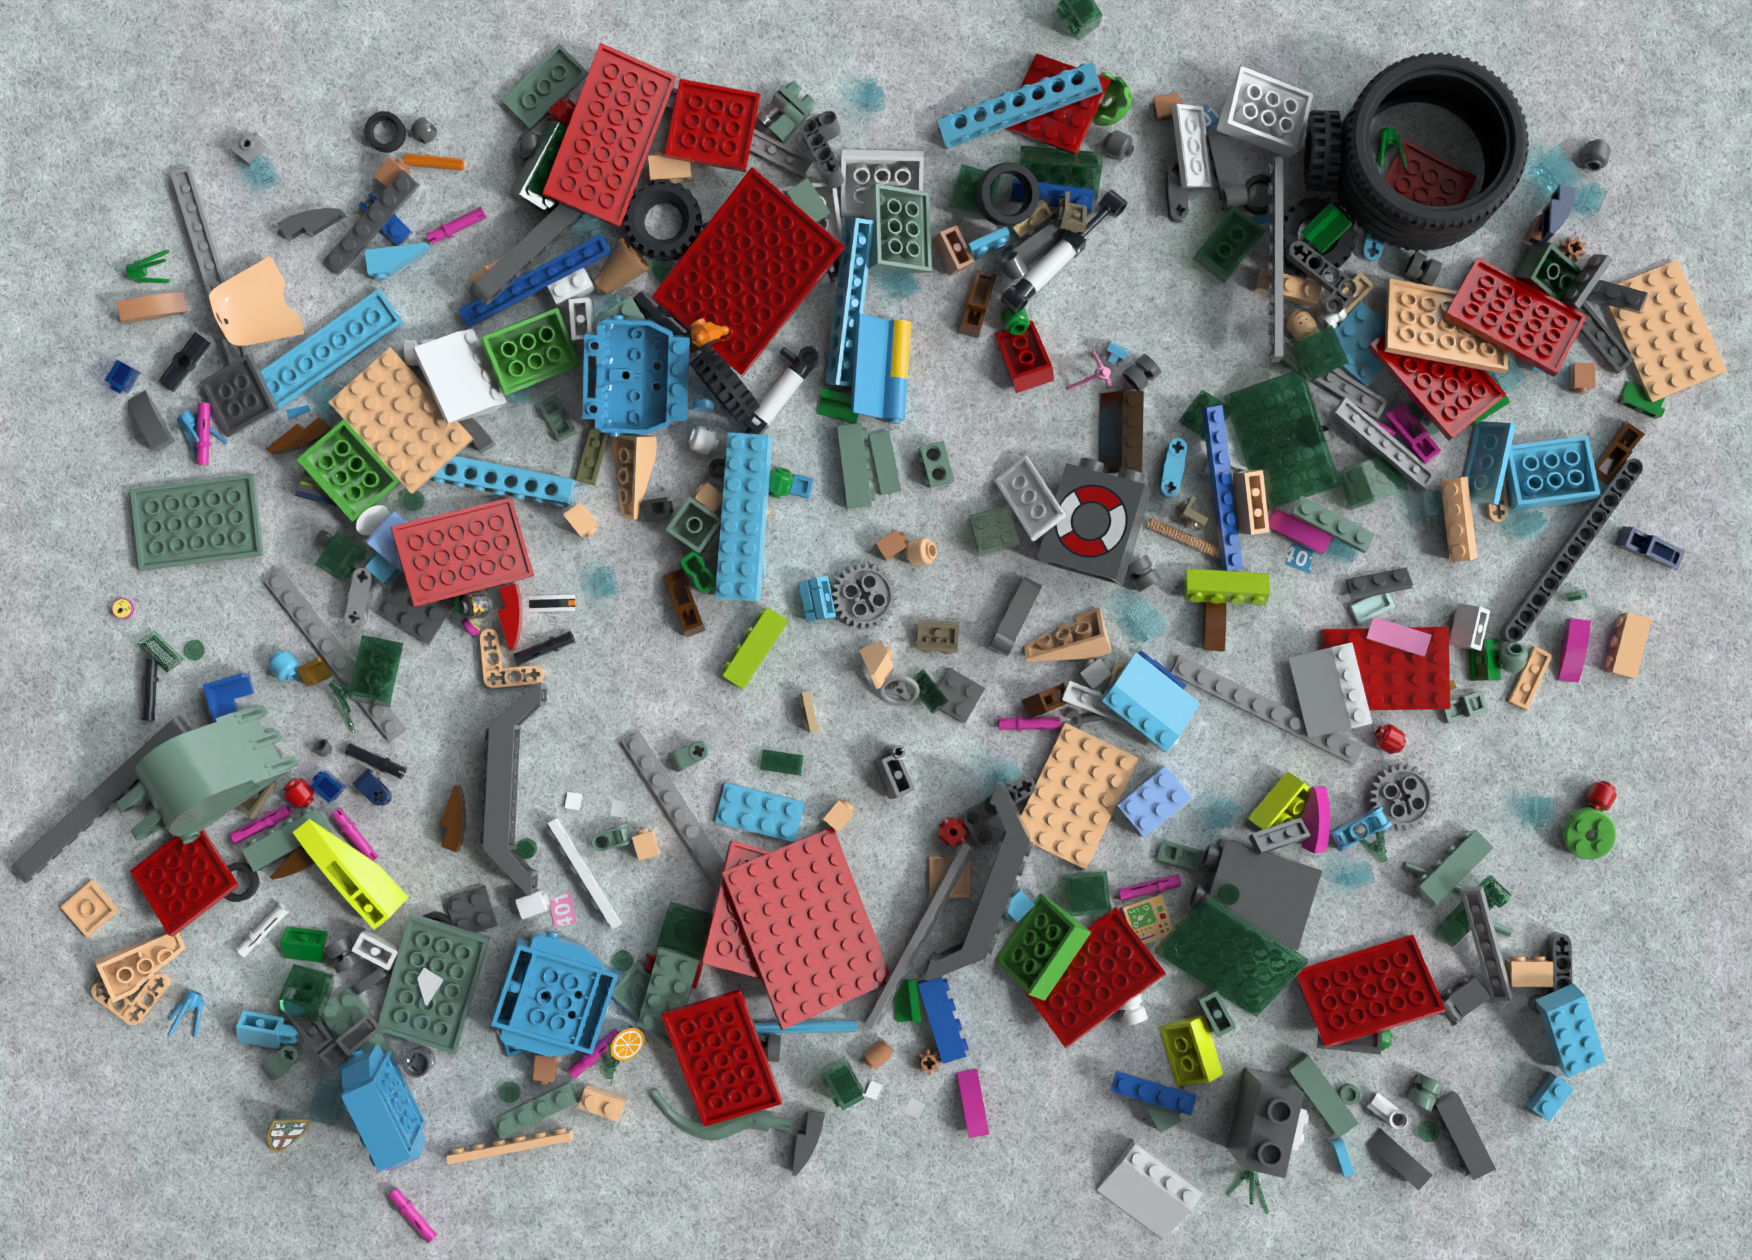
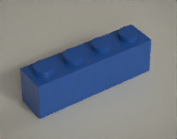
M942 976L930 981H919V990L942 1063L945 1064L967 1057L965 1051L969 1050L966 1039H961L959 1033L963 1029L959 1018L955 1019L953 1014L956 1007L953 998L949 999L946 992L950 990L947 978L942 979Z

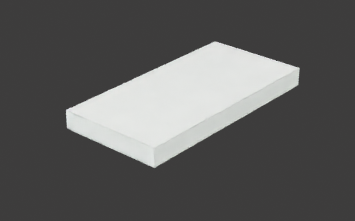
M1172 105L1182 188H1212L1213 180L1203 106Z
M1026 455L994 480L1031 540L1035 541L1066 517L1057 500Z

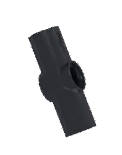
M644 290L634 297V302L641 313L647 317V320H652L673 331V335H687L686 329L674 320L673 316L661 304L658 305Z
M195 332L183 349L173 356L172 363L158 381L172 392H175L188 373L195 369L196 363L211 343ZM187 357L188 363L182 367L181 362Z

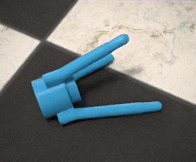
M186 411L177 418V421L181 425L179 428L184 433L196 459V448L189 433H191L196 442H199V438L195 433L197 429V414L193 415L191 411ZM210 427L211 434L224 444L228 443L227 440Z
M187 989L186 993L184 992L182 999L168 1017V1020H172L180 1010L167 1034L168 1037L176 1029L186 1009L194 1010L195 1007H197L193 1037L197 1036L202 1007L205 1001L201 1000L202 994L191 989Z

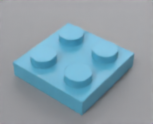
M1003 227L970 242L968 249L976 260L983 258L989 250L994 249V251H998L1004 248L1010 233L1007 227Z

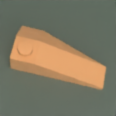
M620 433L618 437L611 436L612 460L617 459L619 471L614 472V476L621 483V488L617 492L621 517L638 518L656 457V436Z
M1097 608L1080 613L1074 617L1076 622L1066 627L1062 623L1058 626L1059 630L1053 635L1045 633L1025 644L1026 661L1088 659L1112 653L1101 609Z
M164 933L96 959L95 963L112 1001L115 1002L136 992L144 982L152 978L159 969L167 965L183 951L185 946L179 933L174 937Z

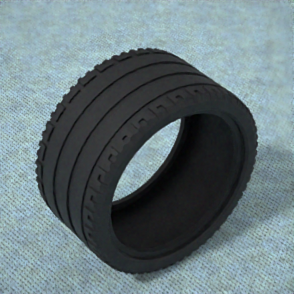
M1430 52L1428 54H1419L1417 57L1412 55L1409 58H1403L1400 62H1394L1379 72L1364 87L1341 124L1340 170L1338 171L1339 177L1335 191L1338 192L1337 197L1342 203V208L1345 207L1346 210L1350 211L1349 216L1351 220H1355L1357 226L1362 228L1366 234H1371L1373 239L1376 238L1381 243H1388L1387 245L1390 247L1394 246L1397 249L1405 248L1407 251H1433L1439 247L1443 249L1454 245L1456 242L1459 243L1480 229L1509 198L1525 169L1524 166L1527 162L1529 151L1527 150L1529 146V133L1526 132L1528 126L1525 123V115L1521 112L1522 107L1519 106L1517 97L1514 98L1513 91L1507 88L1508 85L1501 81L1502 78L1494 75L1495 72L1487 70L1486 66L1479 65L1477 61H1470V58H1461V55L1452 56L1451 53L1443 54V52H1438L1434 54ZM1414 102L1440 106L1457 115L1473 131L1482 149L1484 179L1479 195L1461 204L1439 207L1416 203L1397 193L1386 183L1373 161L1370 150L1372 119L1391 107Z

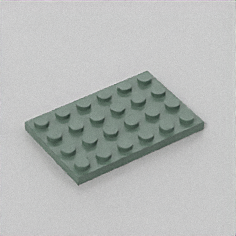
M254 474L130 489L139 571L264 556Z
M410 913L378 1025L382 1028L380 1031L456 1054L490 937ZM423 968L428 969L443 979L428 1005L424 1003L417 980Z

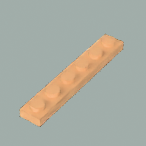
M566 1127L554 1129V1133L550 1134L540 1131L534 1133V1137L525 1138V1135L513 1137V1141L505 1142V1139H498L492 1141V1145L487 1146L484 1143H477L472 1145L471 1149L464 1150V1147H456L451 1149L452 1152L446 1156L447 1164L569 1142L573 1139L572 1129L566 1130Z

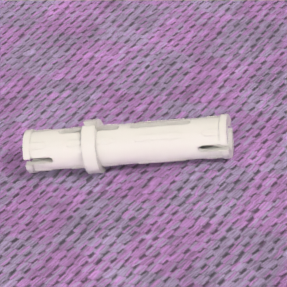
M279 903L254 931H250L247 934L248 937L236 947V951L241 956L246 957L257 944L260 945L263 942L262 939L289 913V910Z

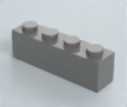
M1452 1091L1436 1099L1432 1113L1437 1120H1441L1443 1124L1441 1131L1446 1139L1450 1138L1453 1144L1450 1146L1451 1151L1456 1158H1460L1462 1164L1459 1166L1463 1174L1476 1180L1496 1170L1459 1094Z

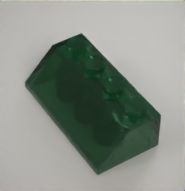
M1020 147L1019 164L1029 169L1037 179V182L1094 190L1093 200L1097 201L1102 172V152L1079 150L1077 155H1073L1055 148Z
M671 901L657 947L661 946L699 957V960H701L712 914Z

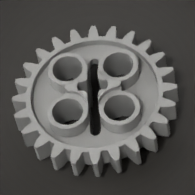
M857 563L856 570L849 566V574L842 571L844 578L837 577L840 585H833L838 590V592L832 593V596L837 597L833 604H839L835 611H842L840 619L847 617L846 624L848 625L853 621L854 628L857 627L858 623L861 624L862 629L865 628L866 624H869V627L873 629L874 622L881 626L880 619L887 622L886 614L893 615L890 607H897L896 604L892 603V600L898 599L897 596L893 595L898 589L891 588L895 580H887L890 573L883 575L884 568L876 571V564L873 565L872 569L869 568L868 563L865 564L864 568H861V565ZM865 578H874L875 585L872 588L865 587ZM856 580L860 581L866 593L871 594L868 598L874 608L873 613L868 608L864 599L860 600L859 597L862 594L856 584ZM854 586L857 589V594L854 597H848L845 593L847 587ZM876 595L884 597L885 602L882 606L874 605L873 598ZM859 604H863L867 609L866 613L861 616L857 615L854 611L855 607Z
M1397 764V769H1395L1394 766L1390 765V772L1382 769L1383 777L1375 776L1378 783L1371 782L1375 790H1369V793L1374 794V797L1368 799V801L1374 802L1375 805L1371 806L1370 809L1382 806L1384 816L1392 824L1388 828H1392L1395 824V830H1400L1402 826L1405 831H1408L1409 825L1412 829H1417L1416 822L1424 825L1422 818L1430 819L1427 813L1435 811L1430 807L1431 804H1437L1436 801L1432 800V797L1437 796V793L1431 792L1435 785L1428 784L1431 777L1423 778L1426 772L1421 771L1418 773V767L1414 766L1411 770L1410 764H1406L1403 769L1402 764ZM1408 778L1413 782V786L1409 790L1405 787V781ZM1396 780L1399 781V787L1395 783ZM1389 785L1392 786L1394 790L1393 794L1390 797H1388L1385 793V790ZM1402 794L1407 795V797L1404 798V801L1399 800V797H1401ZM1415 798H1418L1420 801V806L1417 809H1414L1412 806V801ZM1396 805H1399L1401 808L1398 816L1393 814V808Z

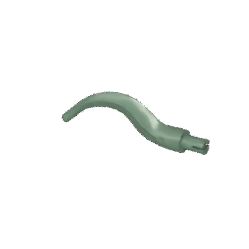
M657 1089L650 1093L671 1122L684 1132L700 1139L720 1140L746 1129L769 1132L770 1128L790 1132L792 1119L772 1116L773 1111L768 1110L757 1111L704 1127L702 1122L690 1120L672 1110Z

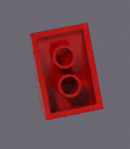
M1033 320L1030 321L1029 327L1022 334L1014 335L1005 330L994 333L1015 393L1054 381L1053 366Z

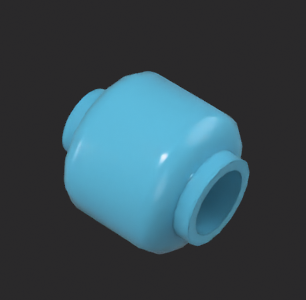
M280 650L270 657L268 668L279 681H292L298 676L297 668L300 667V664L289 651L283 652Z

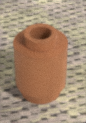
M883 1039L881 1042L877 1041L863 1053L865 1057L863 1061L869 1069L874 1068L877 1070L891 1058V1054L894 1051Z

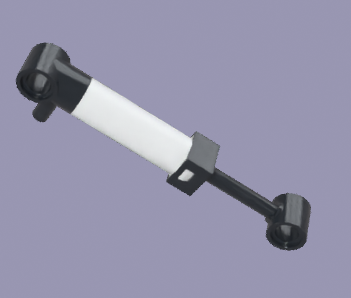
M1113 189L1109 190L1099 202L1102 210L1086 224L1085 233H1074L1068 230L1062 235L1061 241L1016 285L1010 286L1004 292L1000 300L1015 314L1023 310L1029 300L1073 257L1076 258L1085 249L1086 239L1084 237L1107 215H1111L1114 218L1118 217L1124 211L1128 202Z
M810 346L803 347L798 356L785 347L780 350V354L789 360L791 365L759 403L760 407L743 421V424L748 427L744 434L755 433L762 435L770 422L809 373L818 365L819 355L815 348ZM808 353L814 355V360L810 363H806L803 360L804 355ZM726 456L723 459H714L709 465V473L717 481L724 480L725 471L723 474L717 475L714 473V469L717 465L725 467Z

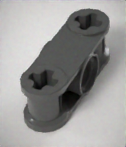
M1173 161L1166 171V201L1168 218L1171 222L1178 224L1184 221L1189 212L1188 188H1182L1180 173L1176 176L1175 172H1172L1174 168L1177 172H1180L1179 162ZM1176 209H1179V212H1182L1180 216H1178V214L1175 212Z

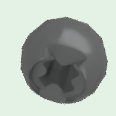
M420 117L412 124L411 132L417 138L421 137V141L424 144L430 143L435 139L437 129L426 117Z

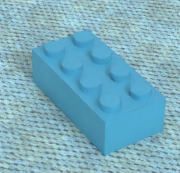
M1574 983L1536 1000L1557 1067L1567 1078L1605 1062L1586 996Z

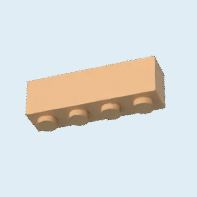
M1468 476L1440 480L1450 562L1476 559L1477 551Z

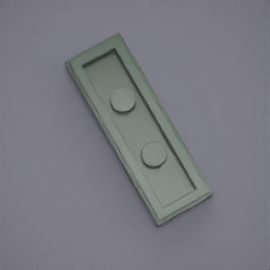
M890 432L870 434L869 437L881 495L900 492L901 486Z

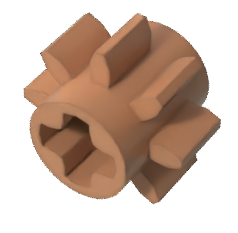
M1568 237L1565 239L1566 243L1559 245L1562 248V253L1570 260L1573 258L1574 262L1580 260L1579 256L1586 254L1583 251V246L1586 243L1579 241V237L1574 240Z
M927 1048V1053L919 1052L921 1060H917L916 1064L922 1065L920 1068L921 1073L926 1070L931 1075L932 1070L939 1071L937 1063H941L942 1060L936 1059L938 1051L932 1054L929 1048ZM927 1057H931V1060L935 1061L931 1063V1066L923 1063L927 1060Z

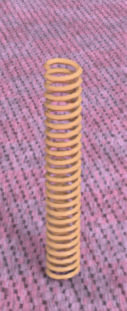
M1154 518L1150 519L1149 529L1152 528V531L1157 524L1155 532H1161V535L1164 533V536H1166L1169 530L1167 537L1170 536V539L1173 537V540H1175L1178 534L1176 541H1178L1181 535L1179 543L1182 541V544L1185 542V545H1187L1190 539L1188 546L1192 542L1191 548L1194 546V549H1196L1199 543L1197 550H1199L1202 544L1200 552L1205 545L1203 553H1205L1208 546L1206 554H1208L1211 548L1209 556L1213 551L1212 557L1215 555V558H1217L1220 552L1219 546H1214L1189 533H1184L1159 520H1154Z

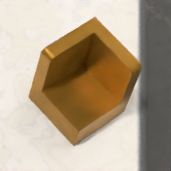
M321 657L297 668L305 687L314 686L332 677L325 659Z

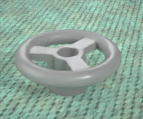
M905 675L886 677L883 685L878 689L882 699L893 705L910 704L917 699L920 692L916 681ZM891 682V688H885ZM908 684L913 688L912 695L907 692ZM895 694L902 696L904 699H894L888 695Z

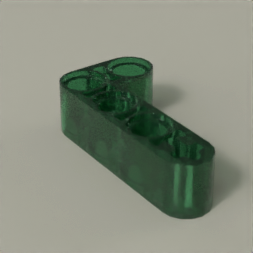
M1492 875L1487 876L1477 886H1483L1489 911L1495 905L1498 908L1504 906L1512 896ZM1463 901L1435 929V933L1450 947L1456 945L1471 930Z

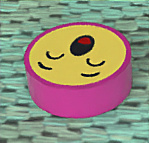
M117 599L112 605V613L119 619H127L133 615L134 605L128 599Z
M465 617L462 620L463 626L471 635L476 636L481 632V628L474 619L469 620Z

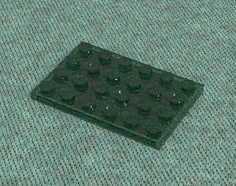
M1303 368L1224 395L1247 469L1263 470L1267 510L1297 501L1301 496L1306 498L1342 486Z
M1207 893L1198 900L1155 948L1156 954L1209 988L1216 989L1220 995L1255 1017L1308 964L1306 957Z

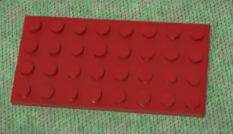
M600 42L542 195L619 228L660 123L676 76Z

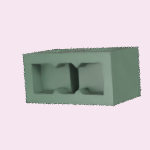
M944 440L921 446L917 457L919 464H924L926 472H923L922 475L925 485L929 484L930 488L954 482ZM930 450L936 451L938 458L936 460H929L926 456L927 452ZM934 470L942 471L943 478L941 480H935L932 477Z

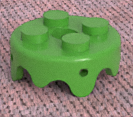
M1108 72L1100 73V76L1110 79L1111 83L1092 121L1095 125L1102 127L1110 126L1120 121L1126 115L1132 103L1130 86L1121 77L1113 76ZM1112 98L1111 103L1105 106L1106 101Z
M1588 806L1580 810L1568 812L1566 824L1561 829L1564 846L1575 856L1587 860L1598 859L1607 854L1612 849L1617 836L1613 820L1602 810ZM1588 830L1595 831L1592 839H1586L1585 837Z

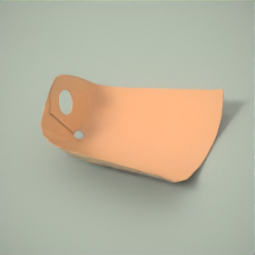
M271 256L228 279L210 292L209 299L214 317L228 342L233 345L246 346L304 334L299 314L286 306L283 298L285 281ZM216 313L220 317L222 324L219 322ZM224 318L229 322L227 325L224 322Z

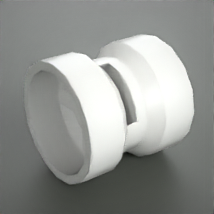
M1332 302L1328 307L1330 310L1335 311L1336 304ZM1344 310L1334 316H1326L1321 313L1318 316V320L1321 324L1326 321L1328 323L1326 328L1329 331H1333L1337 327V323L1343 321L1347 314Z

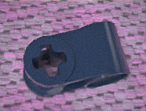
M367 768L353 782V785L373 805L384 806L389 804L392 799L390 790L381 782L379 777L376 778L372 774L373 771ZM378 793H383V800H377L379 798Z

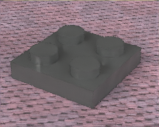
M949 668L938 687L939 692L946 701L938 708L965 724L985 687Z
M486 886L445 898L453 926L474 933L498 926Z

